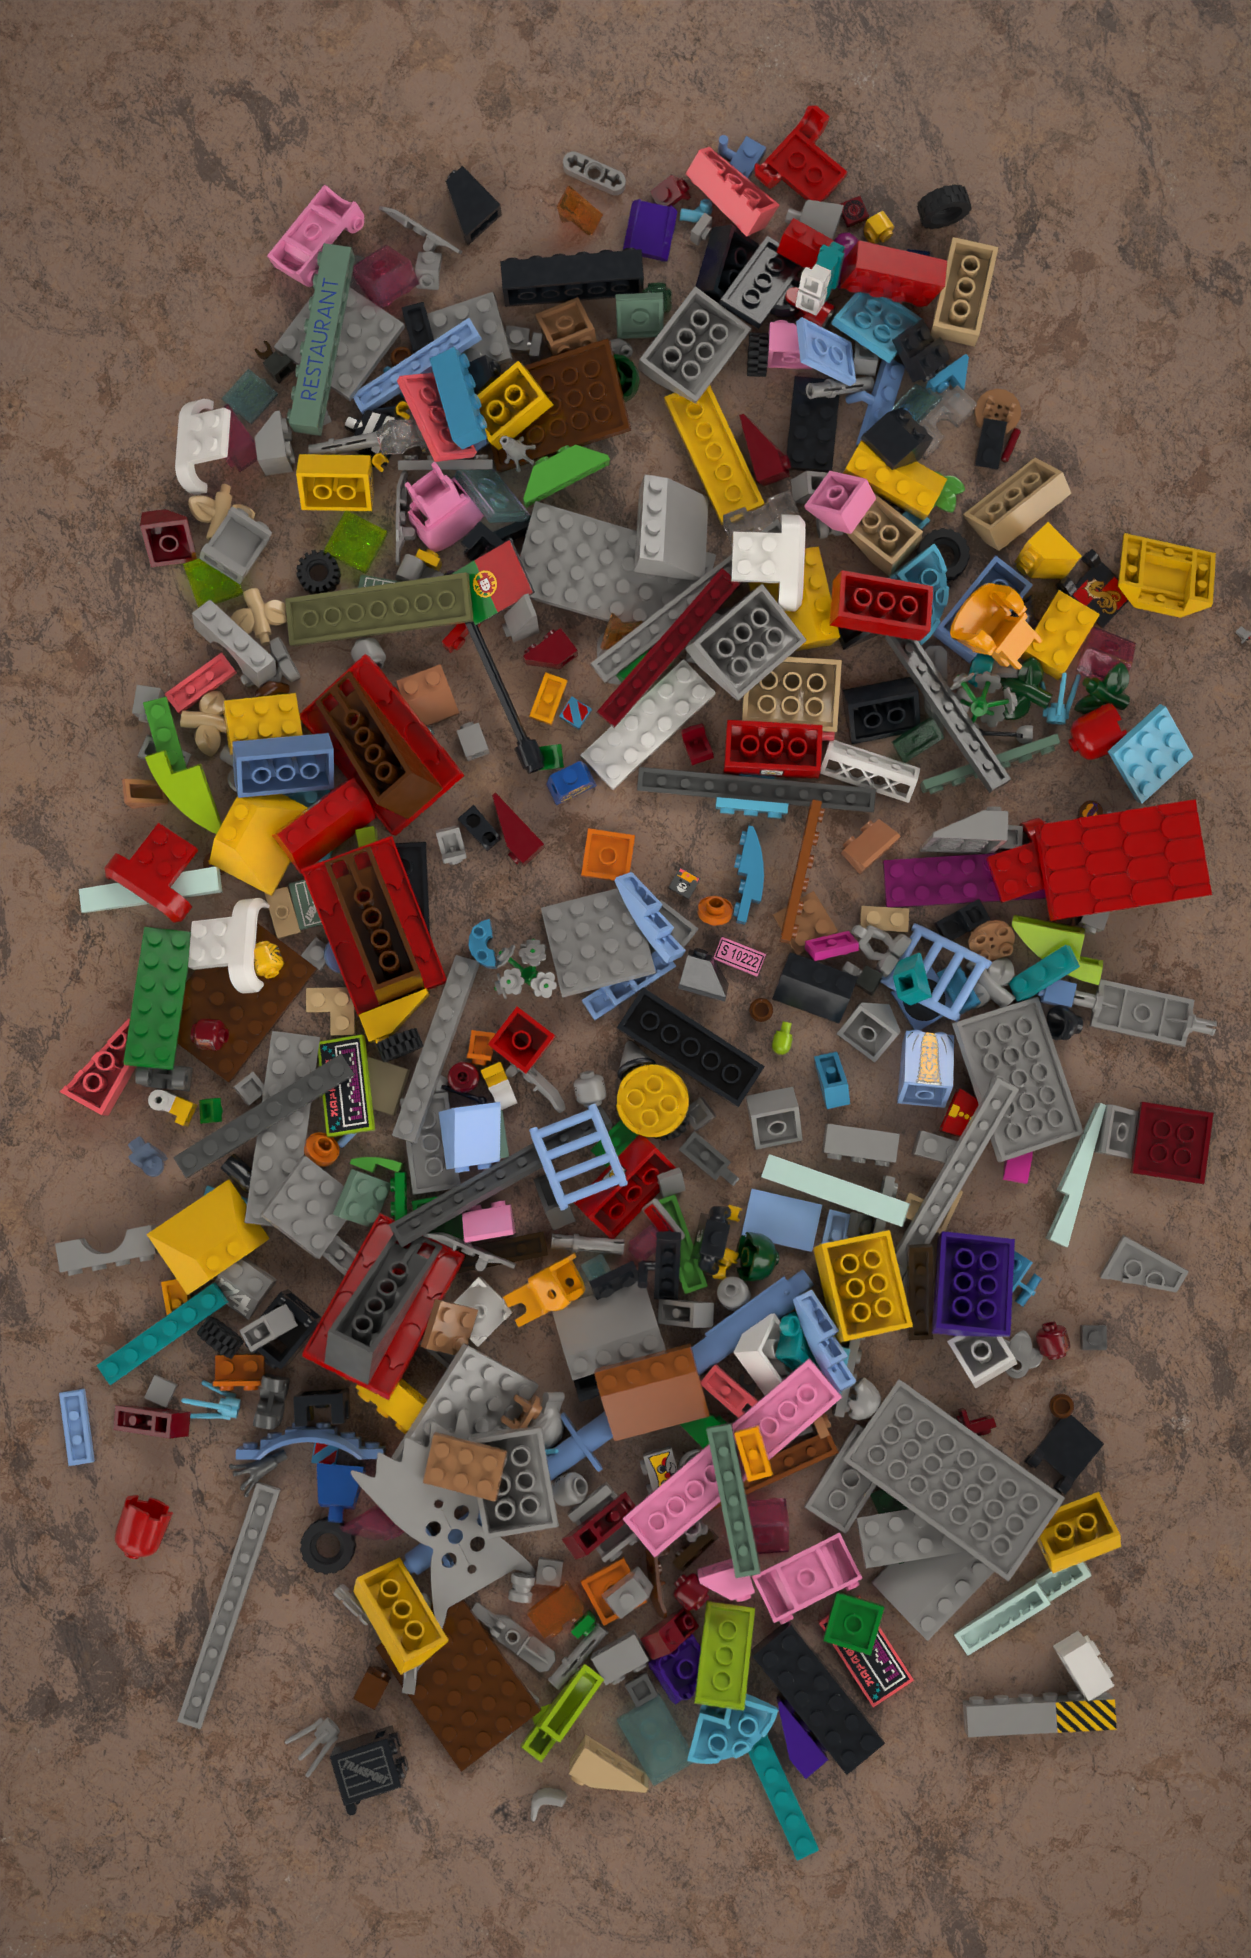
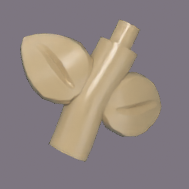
M221 485L220 492H216L215 500L205 495H196L189 498L188 503L192 515L200 522L211 523L206 536L208 540L213 537L227 516L231 506L244 510L251 519L255 517V512L246 505H231L232 495H230L231 486Z
M248 589L243 592L248 608L236 610L231 619L247 634L254 631L255 637L260 639L262 646L270 644V625H282L287 622L286 604L278 600H271L264 604L259 589Z
M211 691L205 694L199 701L200 711H182L180 727L197 728L194 736L195 743L204 754L211 757L220 747L222 740L221 732L226 733L224 716H222L225 698L220 691Z

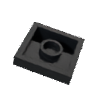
M924 319L915 322L892 340L913 383L921 379L923 382L934 378L936 376L935 373L948 367L946 362L951 358L947 347L944 345L941 337L933 340Z

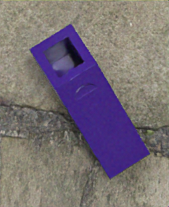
M778 1695L776 1699L789 1759L803 1777L807 1779L828 1761L827 1750L818 1739L815 1740L810 1734L811 1730L802 1719L799 1720L794 1714V1708L787 1699L783 1701Z

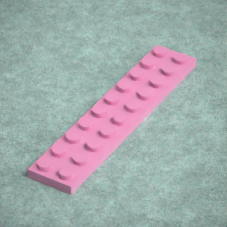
M808 1358L732 1424L733 1433L759 1425L770 1460L839 1401L842 1395L837 1392L825 1375ZM735 1438L742 1479L744 1482L747 1479V1476ZM708 1444L623 1517L626 1524L654 1557L720 1502L710 1445Z

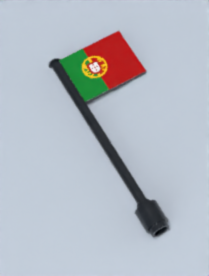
M509 540L457 571H446L443 576L465 572L469 574L474 622H467L465 624L517 738L518 746L514 750L521 766L528 774H532L545 767L543 762L545 759L536 739L531 740L530 737H527L478 627L479 624L513 606L523 595L529 594L530 596L535 593L512 540Z

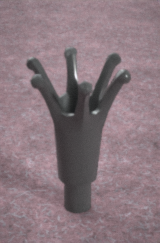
M282 1450L273 1456L270 1454L252 1463L230 1464L229 1468H245L239 1471L234 1470L232 1472L233 1476L250 1474V1477L240 1485V1490L244 1491L246 1486L250 1484L244 1493V1497H248L254 1485L262 1477L278 1467L277 1464L288 1457L285 1451Z

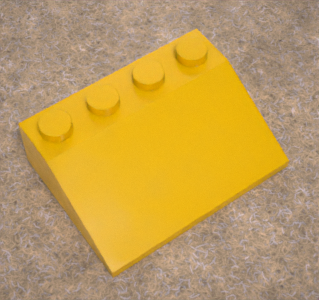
M819 546L805 548L802 605L796 611H784L807 640L795 651L830 646L840 638L838 627L829 626L831 596ZM748 582L750 591L763 584L775 601L778 602L779 583Z
M890 1230L823 1243L813 1247L828 1315L839 1330L834 1335L839 1343L913 1327Z

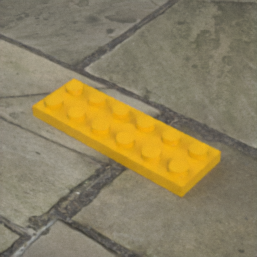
M709 385L696 403L675 392L665 396V404L721 525L764 507L765 503L711 386Z

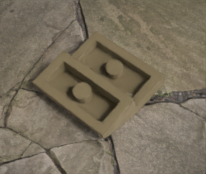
M367 1056L373 1109L395 1116L410 1070Z

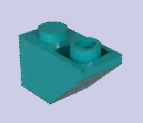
M916 953L899 960L893 974L898 999L913 1005L931 998V991L921 953Z

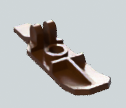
M646 1547L648 1580L653 1585L650 1599L659 1617L665 1619L667 1618V1611L663 1604L662 1585H665L666 1582L661 1580L659 1576L662 1574V1566L658 1557L668 1555L670 1547H666L656 1557Z

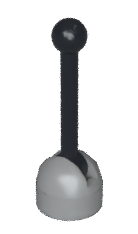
M1033 725L1021 726L1016 732L983 731L979 728L982 736L1016 737L1017 741L1022 744H1029L1033 739Z
M443 1075L440 1076L435 1093H443L448 1090L477 1101L479 1105L487 1103V1099L484 1096L477 1097L469 1093L455 1091L449 1086L447 1078Z

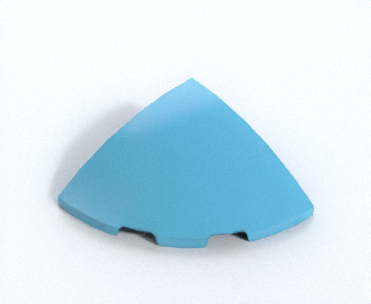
M935 544L925 549L889 577L890 579L933 586L931 631L921 641H918L920 645L924 644L939 626L940 618L944 608L947 606L949 597L946 577L947 568Z
M746 1694L744 1711L701 1705L687 1761L717 1764L720 1760L731 1757L736 1759L752 1750L755 1743L767 1735L776 1719L779 1708L749 1694Z

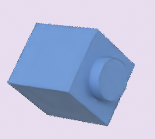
M1058 980L1038 992L1037 996H1040V1003L1071 1008L1077 984Z

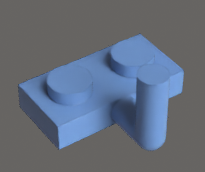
M726 135L719 137L718 153L730 160V164L749 179L754 172V165L758 164L765 154L766 147L746 136L737 152H734L727 148L728 137Z

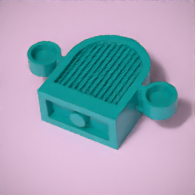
M793 1311L784 1316L779 1325L781 1334L775 1357L792 1371L796 1370L810 1358L821 1371L808 1345L797 1312Z

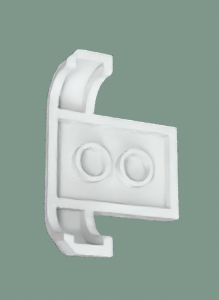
M209 399L188 402L182 407L179 414L175 471L181 486L193 495L207 493V483L198 478L194 464L228 456L231 411L226 408L213 410L214 401ZM202 409L208 410L207 412L200 413Z
M781 514V533L733 532L731 581L779 583L777 603L783 611H796L802 605L804 585L805 521L800 515Z
M262 898L244 899L236 903L232 917L192 921L188 967L196 970L228 966L230 980L237 991L241 993L259 992L264 983L257 978L254 970L257 918L259 910L261 908H269L270 905Z

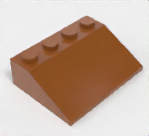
M691 1344L595 1369L596 1382L614 1441L710 1416Z

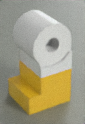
M501 1062L480 1070L490 1093L494 1097L495 1102H500L502 1110L517 1104L516 1097Z
M154 1090L148 1098V1103L152 1109L167 1111L176 1115L175 1123L187 1127L198 1104L164 1090Z

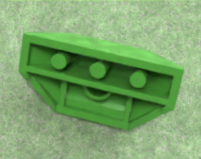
M567 445L560 448L553 457L545 456L536 461V465L533 466L523 498L525 508L535 504V501L538 502L607 467L610 463L609 456L582 446L574 445L569 447Z

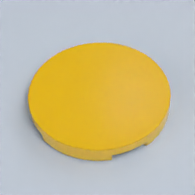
M651 1064L638 1067L629 1072L619 1085L616 1105L618 1114L626 1127L636 1134L646 1137L667 1135L677 1129L686 1117L689 1107V1096L685 1083L677 1073L665 1066Z

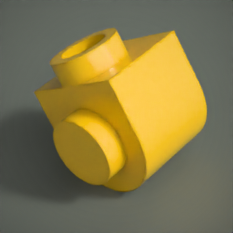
M881 211L867 219L863 229L864 236L869 243L876 244L880 240L885 242L893 235L892 231L895 226L886 213Z

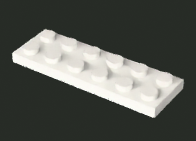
M683 659L634 705L615 728L611 726L580 756L614 790L716 695V692Z

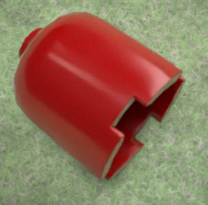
M1112 703L1105 704L1073 722L1070 728L1071 739L1068 740L1073 753L1078 751L1086 760L1101 758L1108 755V751L1127 734L1126 730L1121 731L1118 721L1122 719Z
M131 1495L126 1498L115 1531L116 1545L125 1552L124 1555L131 1559L147 1557L159 1549L173 1516V1512H168L170 1507L162 1501L149 1497L148 1502L138 1500L139 1495Z

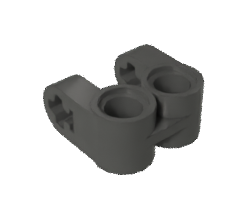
M174 1065V1070L137 1066L135 1081L136 1084L144 1087L190 1092L193 1068Z
M267 1373L262 1376L260 1399L255 1412L253 1426L263 1429H275L281 1425L290 1378Z

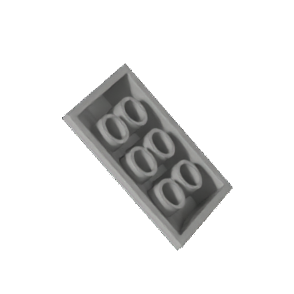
M694 287L639 359L638 370L657 384L696 403L752 328L697 287Z
M645 474L639 488L634 572L698 581L705 575L709 497L669 478Z
M761 584L750 591L686 646L685 650L703 671L738 701L807 640L764 585Z
M987 807V810L980 811L935 831L920 846V852L992 854L1008 841V811H1001V807Z
M638 1281L630 1287H624L615 1291L607 1298L597 1300L593 1294L571 1301L562 1310L552 1311L572 1380L594 1374L596 1368L666 1350L647 1289L639 1288Z
M542 1428L494 1430L471 1434L468 1441L507 1450L497 1500L494 1502L477 1497L484 1539L558 1527Z
M963 1549L964 1552L907 1561L902 1564H889L871 1582L928 1641L995 1572L965 1549Z

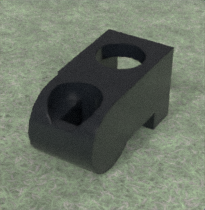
M472 805L458 818L460 824L487 852L502 839L475 805Z

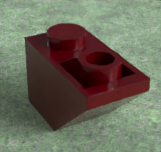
M560 628L557 631L551 630L543 637L544 640L538 645L532 644L524 651L523 660L529 666L560 670L578 656V650Z
M682 1607L654 1625L640 1640L651 1658L655 1660L671 1654L699 1628V1625L691 1612Z

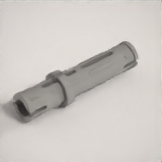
M872 376L856 378V383L848 386L838 380L826 379L820 383H808L806 394L808 398L813 399L824 396L834 398L839 394L872 391L874 380Z
M375 431L337 440L330 438L327 442L310 444L308 449L309 454L338 455L381 446L379 432Z
M552 1233L551 1249L572 1250V1253L589 1251L623 1255L624 1239L585 1237L575 1233L574 1235Z
M597 1622L595 1628L578 1644L572 1653L561 1660L562 1664L548 1678L549 1682L556 1689L560 1690L573 1673L576 1674L579 1670L578 1667L595 1647L608 1635V1631Z

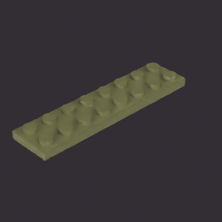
M466 572L285 598L289 645L292 647L474 622L469 574Z

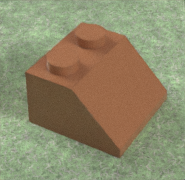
M441 664L396 681L402 697L426 726L460 714Z
M880 819L875 823L870 820L860 829L863 833L859 837L855 838L852 836L843 844L845 849L841 854L859 874L890 849L901 837Z

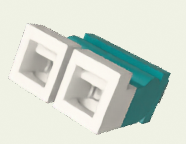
M832 242L829 247L824 244L822 245L813 269L806 267L802 272L795 307L817 316L831 294L832 289L835 290L838 285L845 254V247L836 242Z

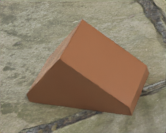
M122 780L124 803L130 808L136 809L168 804V797L156 780Z

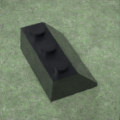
M733 224L712 227L695 287L720 304L722 297L760 245L749 236L746 237Z
M911 677L842 690L844 714L851 744L921 731L919 692Z
M790 952L785 961L772 1000L840 1024L858 977Z

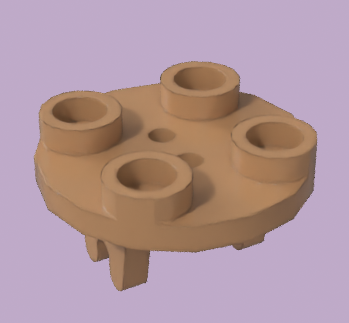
M989 390L980 396L975 405V423L977 427L981 428L983 418L1007 422L1005 435H1007L1016 427L1020 420V403L1014 394L1007 390Z
M988 921L971 930L968 949L990 961H995L1002 957H1007L1013 952L1015 934L1011 926L1004 921Z
M516 1394L513 1399L522 1405L523 1409L519 1418L511 1420L503 1415L500 1420L511 1429L528 1428L527 1426L531 1419L536 1420L543 1408L540 1406V1398L534 1395L527 1401Z

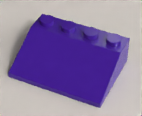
M945 1231L940 1233L937 1239L932 1333L952 1336L1010 1337L1015 1239Z

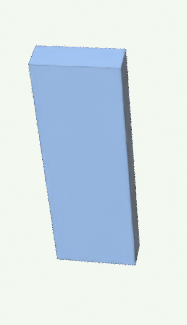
M85 1388L60 1392L59 1398L68 1466L92 1463L95 1459Z

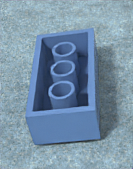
M997 556L991 560L933 634V636L969 664L978 653L973 652L970 648L954 640L950 635L952 622L964 602L974 591L987 583L1010 586L1022 599L1033 585Z
M329 733L232 742L234 783L238 798L334 789V749Z

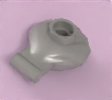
M545 1392L542 1397L543 1408L536 1420L532 1419L529 1423L528 1428H542L545 1449L553 1448L563 1436L565 1425L560 1414L562 1401L565 1399L563 1392Z

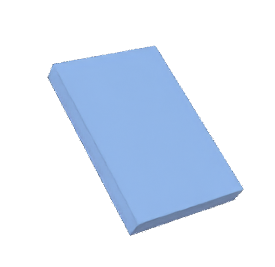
M805 318L797 320L801 363L848 386L856 383L852 343Z
M751 1188L741 1235H746L745 1232L760 1233L771 1239L774 1244L812 1252L822 1205Z

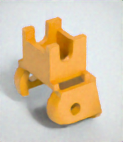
M993 583L982 585L970 595L957 612L950 630L951 638L970 648L973 652L991 655L1000 666L1008 667L1011 664L1014 669L1020 670L1022 665L1017 660L1031 642L1034 641L1040 644L1042 641L1040 636L1025 621L1028 617L1025 613L1027 608L1024 606L1021 596L1010 586ZM1010 609L1014 610L1019 617L1010 616Z
M575 1252L540 1270L528 1278V1283L503 1296L508 1308L518 1303L526 1306V1313L515 1319L518 1327L549 1311L562 1310L571 1301L577 1300L584 1294L586 1288L583 1279L573 1262V1259L577 1257ZM567 1278L573 1279V1286H569L566 1283ZM551 1290L556 1292V1297H554Z

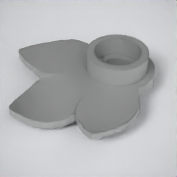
M1026 1331L1018 1332L1011 1339V1342L1004 1339L1016 1361L1021 1364L1020 1370H1015L1011 1367L1005 1371L1011 1378H1022L1029 1369L1035 1368L1041 1363L1043 1355H1041L1038 1348H1032L1031 1338Z

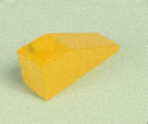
M423 989L359 1014L368 1041L377 1044L394 1035L430 995L429 991Z

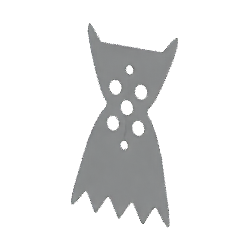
M464 1410L460 1411L454 1433L432 1422L428 1447H424L405 1437L401 1462H397L379 1452L377 1454L376 1475L374 1478L357 1471H351L353 1478L398 1527L418 1542L433 1549L431 1559L432 1602L434 1616L441 1628H443L449 1607L509 1572L519 1570L527 1574L536 1575L532 1565L501 1537L484 1539L483 1527L477 1522L479 1515L477 1497L423 1483L435 1432L468 1440L471 1437ZM437 1499L443 1500L441 1508L434 1506V1502ZM460 1505H465L469 1509V1515L464 1520H458L454 1516L455 1509ZM432 1521L438 1522L441 1526V1531L436 1536H429L426 1533V1526ZM453 1529H459L463 1533L462 1540L457 1544H452L448 1541V1534ZM477 1536L482 1537L485 1541L484 1548L480 1551H473L470 1548L471 1540ZM446 1553L455 1554L457 1560L453 1567L446 1568L442 1565L441 1560ZM469 1564L476 1566V1571L472 1574L467 1571Z

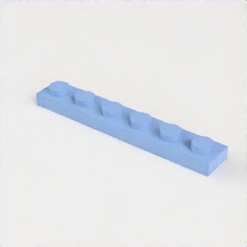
M468 318L359 389L353 399L362 414L366 410L372 411L402 392L397 383V379L400 376L432 373L433 370L429 358L453 347L462 353L481 341L482 338L470 318Z

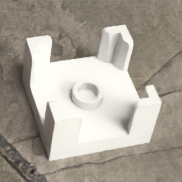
M481 1276L453 1302L478 1310L470 1340L477 1347L514 1311L511 1307L508 1308L504 1299Z

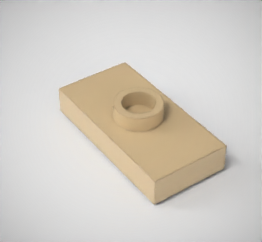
M289 887L276 889L273 896L265 893L267 903L270 905L269 911L277 938L281 939L302 933L299 929Z

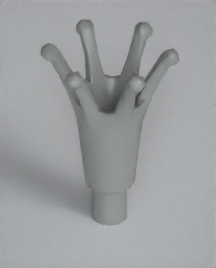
M502 436L500 443L507 453L506 464L512 459L516 464L517 472L521 471L519 460L522 458L530 464H534V461L525 452L526 449H536L535 445L528 446L522 444L521 442L524 441V437L514 440L513 438Z

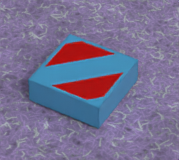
M571 697L559 718L580 730L592 709Z
M315 1443L311 1463L336 1465L339 1448L328 1444Z

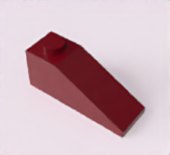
M744 413L739 415L757 482L767 486L790 477L788 469L791 468L788 456L784 455Z
M495 792L492 797L505 842L510 851L507 855L516 865L521 863L523 866H526L545 848V845Z
M115 1405L113 1430L168 1439L189 1437L191 1412L165 1408Z
M624 1491L579 1524L561 1540L575 1559L585 1557L626 1523L623 1517L635 1508L636 1505L626 1491Z

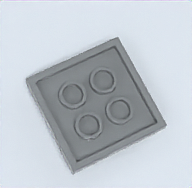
M493 292L427 314L434 340L470 318L482 340L461 353L467 356L469 362L483 355L496 360L499 365L513 361Z
M302 1156L260 1216L313 1257L320 1259L346 1222V1219L333 1215L344 1186L308 1157Z

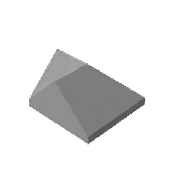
M862 1002L858 1004L837 1032V1035L873 1062H876L901 1031L890 1004Z

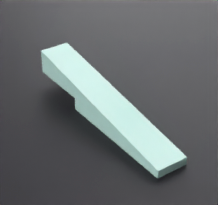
M210 867L182 872L171 888L184 898L223 893L220 869L218 867ZM119 883L79 889L82 913L149 904Z
M1095 1103L1083 1130L1084 1134L1081 1135L1056 1190L1065 1194L1046 1239L1063 1247H1068L1106 1108V1105L1102 1103Z
M770 1154L761 1176L770 1181L901 1227L910 1203Z
M1085 1562L1053 1574L1049 1568L956 1631L954 1636L966 1654L970 1655L1051 1605L1050 1601L1092 1576Z

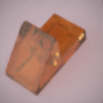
M567 186L557 205L560 220L562 222L572 221L587 235H593L603 216L599 210L571 186Z
M612 613L600 648L602 650L610 649L641 625L643 621L622 622Z

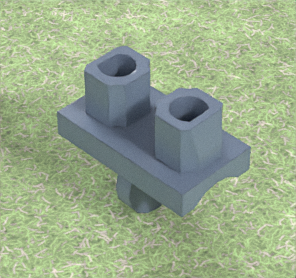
M140 1136L128 1144L132 1151L128 1158L133 1164L143 1169L146 1175L156 1177L163 1172V1161L168 1159L165 1153L154 1147L151 1143H146Z

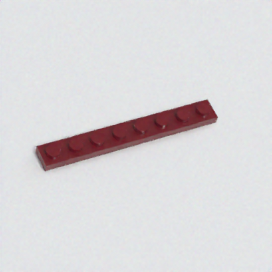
M721 568L596 713L615 728L740 583L731 581V575Z

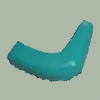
M978 653L973 659L969 674L974 673L975 675L968 682L977 687L978 683L975 681V676L983 674L985 671L991 673L995 659L991 655Z

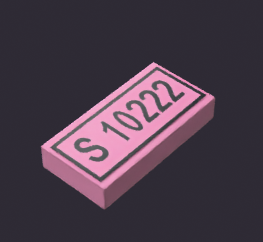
M721 937L713 958L715 961L757 977L766 954Z

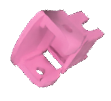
M433 462L431 464L432 471L412 486L409 482L404 485L413 500L410 504L411 510L408 511L412 528L429 550L439 552L468 534L484 517L485 510L455 477L450 479L447 475L444 476L439 466ZM419 509H420L421 512L428 518V520H426V521L424 520V518H423V516L421 515Z

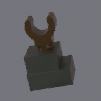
M264 341L267 350L260 352L255 348V352L260 359L265 360L263 365L266 371L280 384L296 368L286 354L281 357L276 351L273 353L269 342Z

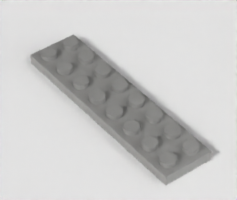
M272 1031L262 1102L316 1069L320 1037ZM311 1103L257 1135L245 1223L273 1226L261 1217L260 1214L302 1156H304Z

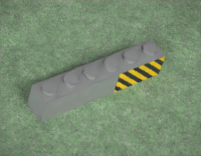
M1070 1691L1067 1695L1058 1696L1057 1693L1048 1692L1043 1693V1697H1033L1032 1694H1019L1018 1698L996 1695L994 1699L972 1696L969 1697V1700L963 1701L964 1731L968 1737L1117 1730L1115 1699L1107 1691L1090 1701L1079 1691Z

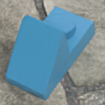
M967 354L936 374L934 378L928 380L925 389L930 396L936 392L942 393L950 384L960 397L962 396L969 360Z

